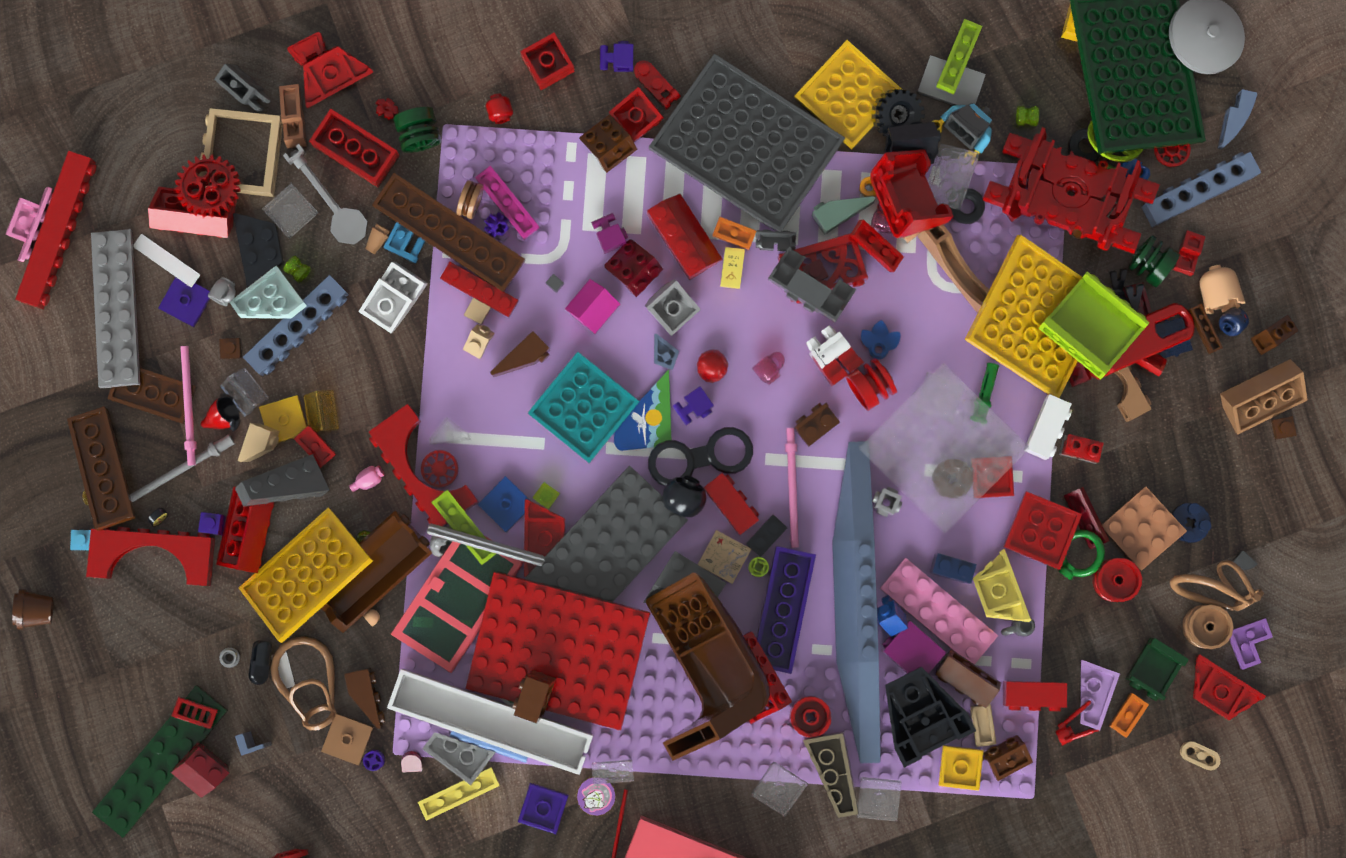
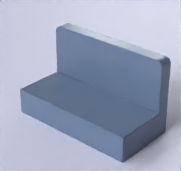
M251 731L235 736L241 756L272 745L270 741L255 746Z

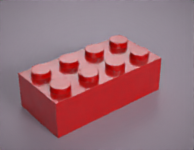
M332 109L329 110L309 140L314 148L379 188L400 156L396 149Z

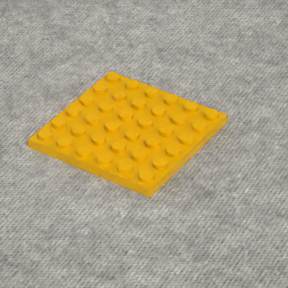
M1017 235L964 340L1048 395L1060 398L1078 361L1043 333L1039 327L1082 279V276L1024 236Z

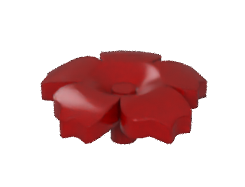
M389 98L386 100L378 99L375 103L378 116L384 114V118L388 120L393 119V115L399 112L398 107Z

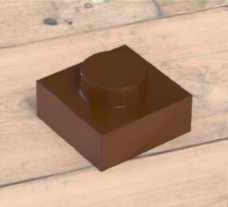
M240 338L219 339L220 359L242 358Z
M1293 416L1271 420L1275 440L1297 436Z

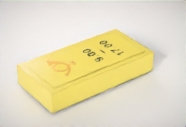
M725 247L720 287L740 289L745 249Z

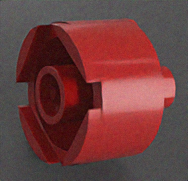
M801 697L794 702L790 709V723L802 736H820L828 730L831 724L830 709L818 697ZM813 711L815 719L807 722L806 713Z

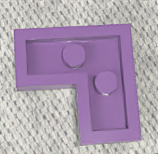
M1266 618L1233 629L1229 640L1241 670L1261 663L1254 644L1273 637Z

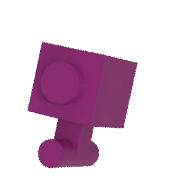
M613 213L591 222L594 229L598 227L603 229L597 232L596 235L604 254L622 247L626 244L625 239L628 238L624 227L620 228L619 224L610 227L609 223L616 220Z

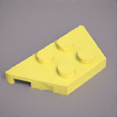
M1003 549L992 562L990 561L985 566L983 571L973 578L986 617L1030 622L1031 619L1007 553Z

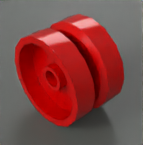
M1112 558L1103 561L1101 567L1093 573L1092 583L1096 593L1108 602H1125L1138 594L1142 586V575L1134 562L1125 558Z

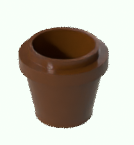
M19 589V592L14 594L12 623L16 625L17 630L52 623L53 597L27 592L26 589Z

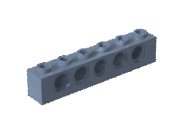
M1241 152L1233 156V160L1228 163L1226 161L1215 165L1216 169L1210 172L1206 169L1198 173V178L1194 180L1190 177L1180 182L1181 186L1175 189L1173 186L1162 191L1163 195L1155 197L1153 204L1146 202L1141 208L1151 227L1157 226L1259 175L1261 171L1251 152L1245 155ZM1231 167L1237 168L1239 174L1234 175L1231 171ZM1214 175L1221 178V184L1214 181ZM1201 184L1204 192H1199L1196 185ZM1180 192L1186 195V201L1179 198ZM1166 201L1169 204V209H1164L1161 202Z
M329 275L303 299L307 305L303 310L292 318H283L243 358L259 375H269L275 369L274 365L277 362L284 361L290 355L289 351L293 347H299L304 342L303 338L308 333L312 334L319 327L318 324L322 320H327L333 314L332 310L336 306L340 307L347 301L346 297L349 294ZM330 295L331 301L328 304H322V298ZM310 309H316V315L313 318H308L307 316ZM300 322L302 324L301 330L294 332V324ZM282 336H287V343L280 346L279 339ZM267 350L273 351V356L270 359L264 358Z

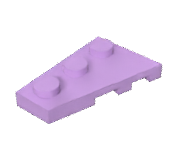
M1081 660L1080 707L1088 700L1091 701V704L1080 713V724L1100 731L1120 673Z

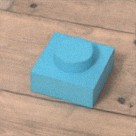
M71 530L70 550H89L91 530Z

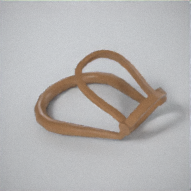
M1229 560L1221 561L1217 565V574L1222 582L1193 574L1176 575L1170 579V587L1177 594L1196 602L1216 605L1232 611H1240L1260 601L1264 595L1262 589L1254 591L1242 569L1236 563ZM1222 565H1229L1237 571L1249 594L1243 597L1237 593L1224 576ZM1190 582L1207 585L1235 598L1236 602L1233 606L1188 591L1181 587L1179 583Z
M301 636L289 639L281 644L273 655L270 666L272 681L279 692L300 715L303 726L306 729H322L328 726L337 714L334 707L335 668L333 656L328 648L315 638ZM301 644L310 645L319 650L326 662L329 692L322 682L315 679L301 681L294 685L289 692L282 682L278 670L283 654L291 647ZM308 684L320 686L325 693L327 704L316 706L304 714L293 698L294 692ZM323 710L331 712L329 717L323 722L308 724L310 717L317 712Z

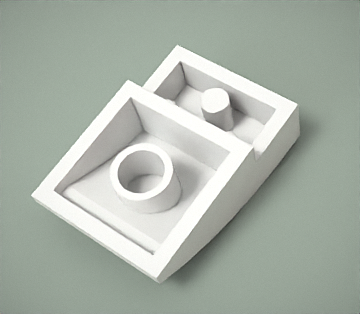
M391 262L382 278H379L359 312L388 332L393 333L428 283L397 262Z

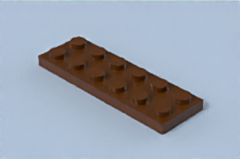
M103 406L68 418L67 421L95 530L99 531L135 519L136 516L108 409Z

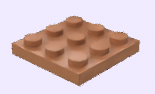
M1146 486L1102 524L1107 534L1141 571L1187 532Z

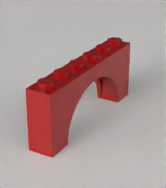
M407 404L370 430L371 437L369 440L375 448L380 447L383 452L380 454L387 464L391 463L395 468L392 472L398 480L402 478L405 482L404 489L409 496H415L417 499L415 504L421 512L425 511L428 514L429 518H427L429 524L432 523L445 527L448 525L447 521L431 503L444 491L430 488L421 482L413 472L408 460V441L411 433L421 423V420L411 406ZM467 485L449 491L465 512L479 503Z
M110 527L99 531L91 529L86 577L112 579V573L116 564L125 554L139 547L157 546L171 552L178 558L185 570L187 585L211 586L215 538H209L210 534L197 533V537L190 536V532L180 531L177 532V535H170V531L158 530L157 534L150 533V529L138 528L137 532H130V528L118 527L117 531L110 530Z

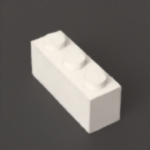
M1047 395L1023 451L1044 460L1053 457L1057 446H1055L1057 438L1060 439L1065 430L1062 427L1064 421H1068L1071 416V403L1053 395Z

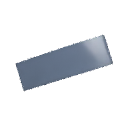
M1242 89L1236 95L1234 107L1230 106L1225 111L1218 149L1224 148L1242 129L1253 109L1257 92Z

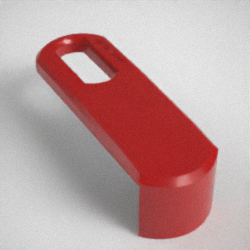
M1173 303L1145 315L1150 323L1105 376L1191 339L1195 326L1190 312L1184 306ZM1177 314L1180 315L1185 322V328L1161 338L1156 332L1155 324ZM1089 371L1092 377L1099 380L1097 376H1095L1091 371Z

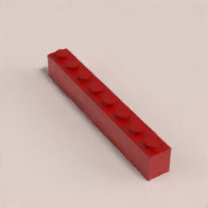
M68 151L15 300L43 310L48 305L51 287H54L57 281V270L63 264L62 256L70 244L69 237L71 231L73 232L76 228L77 214L83 208V197L88 193L90 178L96 171V162L93 159Z

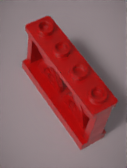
M850 234L794 250L800 255L809 258L811 263L817 260L816 254L820 253L826 261L838 263L831 277L828 280L820 281V283L831 290L837 284L835 282L839 276L844 280L843 282L849 286L853 285V287L864 285V281L868 279L858 243L849 236ZM847 245L852 246L855 259H846ZM835 251L836 255L834 257L839 256V259L830 258L829 252ZM784 253L778 255V261H780ZM803 262L799 269L802 270L801 268L807 264ZM845 263H852L858 268L856 276L848 277L846 275L848 270H853L848 266L844 267Z
M750 631L743 636L766 675L770 688L769 700H771L767 704L768 709L764 708L761 713L749 720L750 724L783 709L792 703V700L754 633Z

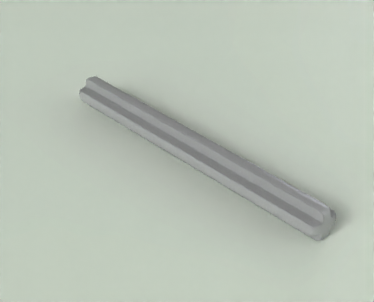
M432 523L429 524L427 534L538 566H542L545 557L543 555Z

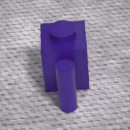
M619 41L618 44H614V53H608V46L601 45L600 70H608V63H613L614 72H633V44H630L628 41Z
M701 386L684 397L687 406L683 408L679 402L673 405V408L686 426L692 422L689 417L690 413L693 412L697 419L699 417L704 419L712 413L711 409L714 407Z

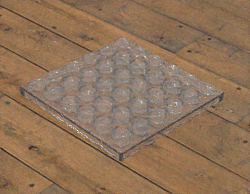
M944 363L859 448L944 533L1030 449Z

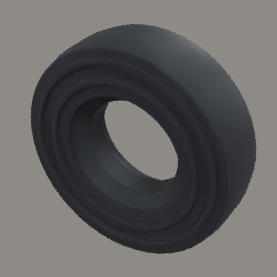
M1088 128L1076 131L1069 140V153L1073 151L1076 156L1094 162L1097 161L1102 155L1098 154L1095 149L1091 153H1083L1079 148L1080 141L1088 139Z
M964 188L954 193L950 199L949 207L952 210L953 218L957 222L972 224L983 215L985 202L979 192L974 189ZM963 199H970L974 203L973 212L969 214L963 213L959 207L960 202Z

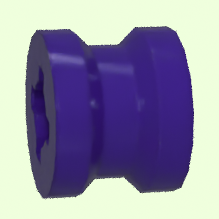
M379 750L369 751L363 757V765L369 771H376L383 767L385 763L384 754Z

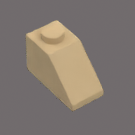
M250 423L238 461L251 462L273 451L278 444L280 431L260 423Z

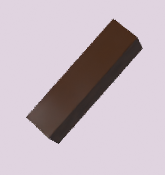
M1202 304L1190 308L1188 311L1193 317L1194 325L1208 354L1222 349L1223 347Z

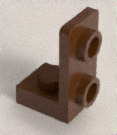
M1286 315L1250 339L1262 355L1297 333L1298 329L1289 315Z

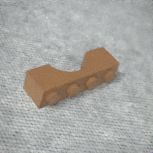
M1131 365L1114 372L1123 384V396L1117 406L1126 422L1151 410V401L1147 395L1142 393L1140 389L1142 386L1138 378L1133 377Z

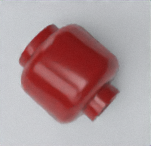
M500 93L491 95L490 100L485 104L489 120L495 122V124H503L510 121L513 109L507 96H502Z

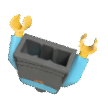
M975 103L954 105L940 116V120L932 121L935 125L940 126L937 129L940 130V133L943 130L942 125L945 123L944 126L970 150L975 149L973 152L968 153L966 161L970 156L975 158L972 166L977 163L979 153L982 154L991 140L992 129L990 125L993 121L990 118L991 110L988 107L980 109Z

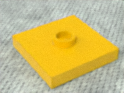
M298 395L259 407L264 425L280 431L278 443L293 439L307 426Z
M943 745L938 786L979 791L984 750Z

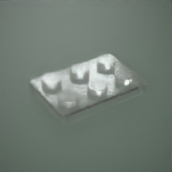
M940 144L928 179L929 186L938 205L947 204L951 208L961 209L979 157L978 152Z

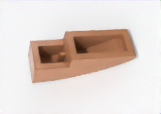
M299 84L279 86L281 120L287 149L297 148L296 145L298 144L301 147L307 146Z

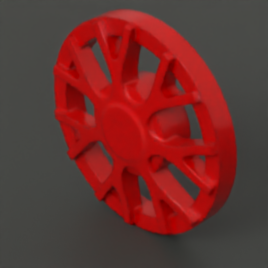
M1190 144L1181 147L1178 145L1154 148L1157 160L1167 167L1182 165L1187 161L1191 152ZM1158 149H1164V153L1159 154ZM1180 150L1186 151V156L1180 155ZM1165 155L1170 157L1168 162L1163 160ZM1177 156L1180 162L1175 163L1173 157Z
M432 451L422 461V477L433 487H446L456 479L458 463L455 457L447 451ZM438 453L445 454L443 461H438ZM430 456L436 461L433 465L427 461ZM452 459L454 464L447 467L445 462ZM424 467H431L432 472L425 473ZM448 469L455 471L453 477L446 474ZM433 474L437 476L434 483L429 481ZM445 476L447 483L441 484L440 477Z

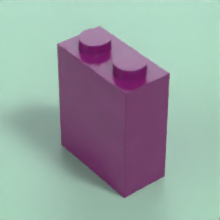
M908 620V629L894 635L893 638L889 636L883 642L884 648L881 651L906 673L922 667L929 674L946 652L914 623Z

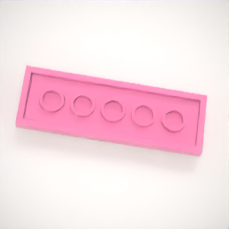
M907 558L903 559L879 588L949 648L974 665L998 637L994 631Z

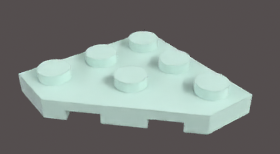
M277 266L229 302L241 318H292L307 306Z

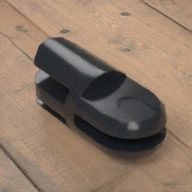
M258 640L253 643L248 673L249 680L253 684L262 685L269 677L272 645L269 642Z

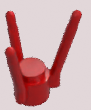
M1090 700L1077 709L1064 722L1058 724L1059 729L1055 733L1062 746L1075 739L1099 731L1093 728L1074 734L1071 726L1066 727L1068 723L1091 704Z

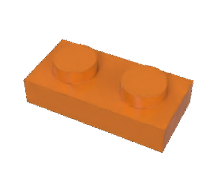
M719 217L712 236L749 250L756 230Z
M1130 693L1109 724V727L1127 738L1149 704L1135 694Z

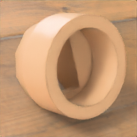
M374 609L368 610L363 615L372 627L380 619L379 613Z

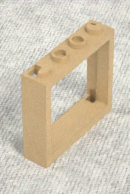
M210 108L209 114L205 118L207 133L203 135L205 149L201 153L200 160H202L203 154H205L207 159L213 154L217 117L271 123L264 185L240 184L237 186L240 187L241 192L235 193L274 197L283 131L281 116ZM203 171L199 176H205L207 172Z

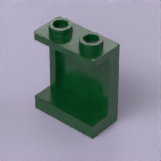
M1149 638L1125 679L1130 681L1129 685L1139 691L1143 689L1148 692L1146 696L1152 700H1165V693L1180 668L1185 666L1189 659L1156 638Z

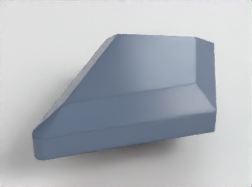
M655 334L654 364L673 370L679 351L658 334Z

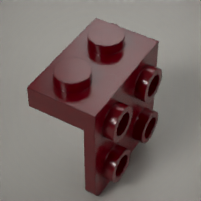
M629 239L605 264L606 270L619 279L635 297L643 292L663 270L656 258L632 239Z

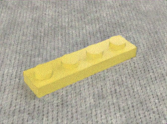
M490 767L482 771L472 785L463 780L419 801L418 804L427 821L500 786L493 768Z

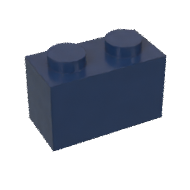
M936 553L934 554L930 573L971 584L977 564Z

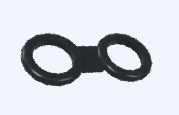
M724 427L715 431L709 438L706 446L692 449L677 440H666L657 444L651 451L648 458V470L658 484L666 486L671 479H667L658 473L656 459L663 450L675 448L680 450L687 459L686 471L680 477L684 475L692 477L694 469L710 465L719 472L736 474L750 464L753 457V444L750 437L743 430L735 427ZM725 435L738 437L745 446L743 460L734 466L721 464L714 454L716 442Z

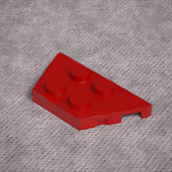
M338 45L303 64L306 107L309 108L373 73V70Z
M525 499L524 550L545 557L565 535V518ZM524 562V577H526L536 567V565Z
M1197 655L1193 698L1225 719L1231 720L1240 712L1265 699L1266 696L1202 655Z

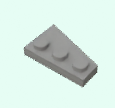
M436 732L422 748L469 785L473 784L495 754L493 751Z

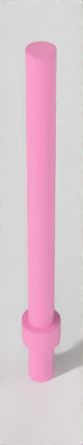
M181 346L186 429L184 446L185 450H187L188 466L196 465L195 449H197V442L194 441L189 346Z
M786 428L787 444H785V452H787L790 538L791 548H798L795 459L797 444H795L794 428Z

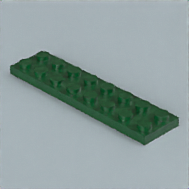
M198 685L192 689L186 699L218 710L211 729L170 716L92 812L122 838L129 833L174 778L171 770L198 741L202 743L228 711ZM185 703L182 704L179 714L183 715L186 707ZM190 706L187 714L188 717H191L194 706ZM198 708L197 714L195 716L196 720H198L202 711V709ZM206 711L202 722H207L210 714L209 711Z

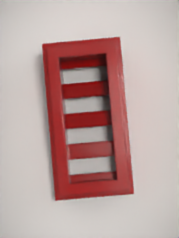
M178 696L171 716L211 729L218 710ZM185 703L186 707L183 715L179 714L182 704ZM190 706H194L191 717H188L187 714ZM198 708L202 709L199 719L196 720L195 716L197 714ZM206 711H209L210 714L207 722H202Z

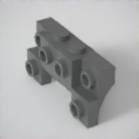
M788 247L768 277V280L782 288L787 293L786 297L794 302L798 300L803 303V307L809 312H819L836 322L855 293L856 288H852L839 279L833 290L800 270L799 268L806 257Z

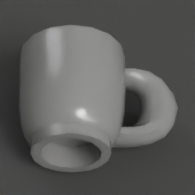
M221 277L211 288L208 297L218 304L227 306L235 297V283Z

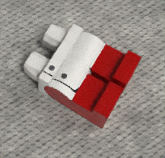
M829 325L821 331L827 340L821 345L814 336L806 342V345L811 352L809 355L829 384L833 386L862 365L864 361L856 354L840 331L837 333Z

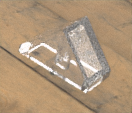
M446 417L429 438V443L433 445L471 440V436Z

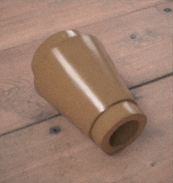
M376 223L375 227L371 229L365 249L376 254L388 239L390 230Z

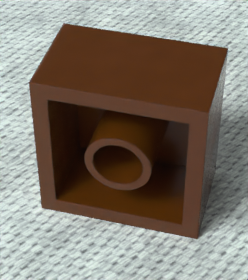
M535 670L529 675L526 674L519 686V689L522 691L519 697H516L512 707L515 709L514 716L537 724L544 716L556 678Z

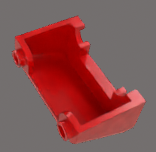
M926 150L886 152L871 171L870 180L891 232L896 238L907 237L946 224L954 217L949 205H937L925 176L931 166Z

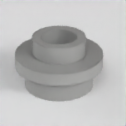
M234 648L224 649L219 656L220 663L227 668L235 667L240 661L239 652ZM228 654L233 655V660L231 662L227 660Z

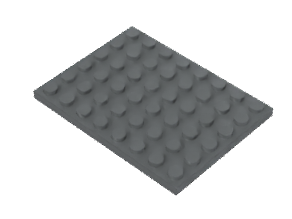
M714 54L649 145V150L772 230L782 232L844 142L845 137Z

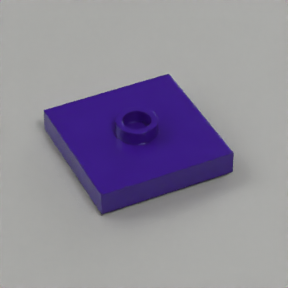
M175 277L158 309L195 327L210 300L208 297L210 291L196 283L190 287Z
M530 783L518 822L556 834L569 795Z

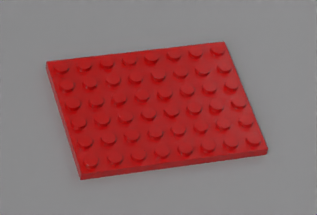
M495 571L465 689L514 702L522 691L519 689L522 678H525L526 674L529 675L535 670L556 678L546 711L621 731L651 612Z

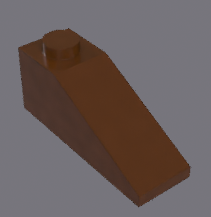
M532 331L490 373L493 377H497L535 365L539 361L542 363L550 356L548 353L550 348Z

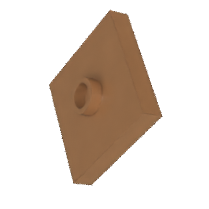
M336 714L321 752L359 766L374 727Z

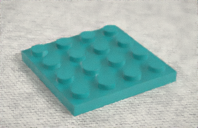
M577 352L528 411V414L590 464L640 401Z

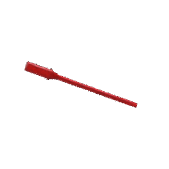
M626 789L623 792L612 858H616L628 793Z

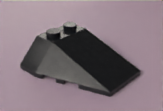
M922 667L885 685L894 749L904 768L922 759V756L955 739L960 740L976 732L968 713Z

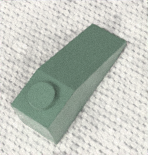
M874 196L829 201L826 204L821 202L813 208L815 211H813L812 217L825 235L874 204L876 199Z

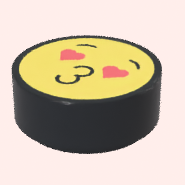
M158 508L149 516L148 522L153 527H156L167 518L168 512L164 508Z

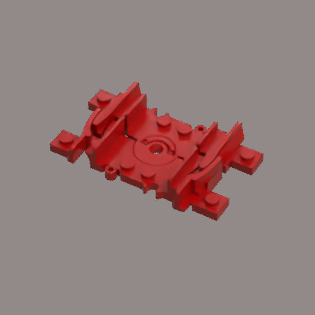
M1042 127L1040 134H1035L1033 140L1009 133L1002 152L1020 158L1017 163L1009 187L990 181L983 201L1002 207V212L1008 215L1015 199L1019 201L1020 214L1028 217L1035 216L1034 222L1037 225L1043 224L1044 219H1046L1048 224L1068 230L1070 235H1072L1073 230H1080L1082 233L1081 239L1087 237L1098 241L1097 247L1102 250H1109L1112 243L1113 247L1135 253L1141 233L1124 228L1125 219L1133 198L1153 204L1160 184L1139 177L1141 173L1140 160H1137L1132 175L1128 174L1126 178L1128 169L1121 167L1120 162H1118L1116 169L1111 168L1107 170L1108 163L1106 161H1100L1097 166L1094 161L1074 155L1073 151L1070 152V155L1063 156L1061 154L1062 147L1053 148L1055 140L1052 139V142L1046 141L1047 135L1046 128ZM1072 191L1074 192V195L1070 196L1067 194V192Z

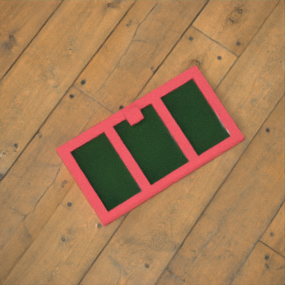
M452 541L395 626L391 635L438 664L447 672L452 673L480 631L493 573L496 571L516 576L524 561L496 554L481 565L466 545Z

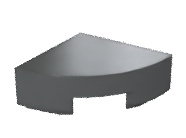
M1243 550L1232 560L1242 570H1249L1257 565Z

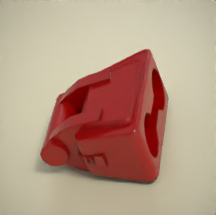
M316 32L289 46L287 50L298 64L303 65L326 52V44L322 34Z

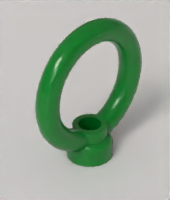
M1076 530L1072 541L1080 537L1090 539L1097 549L1096 559L1088 568L1077 569L1067 561L1065 556L1062 567L1058 571L1069 580H1072L1074 576L1086 577L1092 575L1103 564L1105 558L1104 544L1099 536L1092 531Z

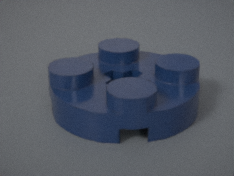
M1197 503L1179 505L1172 512V515L1187 530L1178 539L1180 541L1188 543L1198 542L1211 529L1208 512ZM1188 517L1194 520L1193 528L1190 526L1186 527L1185 525Z

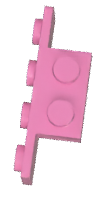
M51 187L45 188L39 205L23 198L18 200L5 234L24 242L18 261L24 262L31 255L32 248H30L32 240L36 241L39 230H37L39 222L43 223L46 214L44 209L46 204L50 203L53 195Z

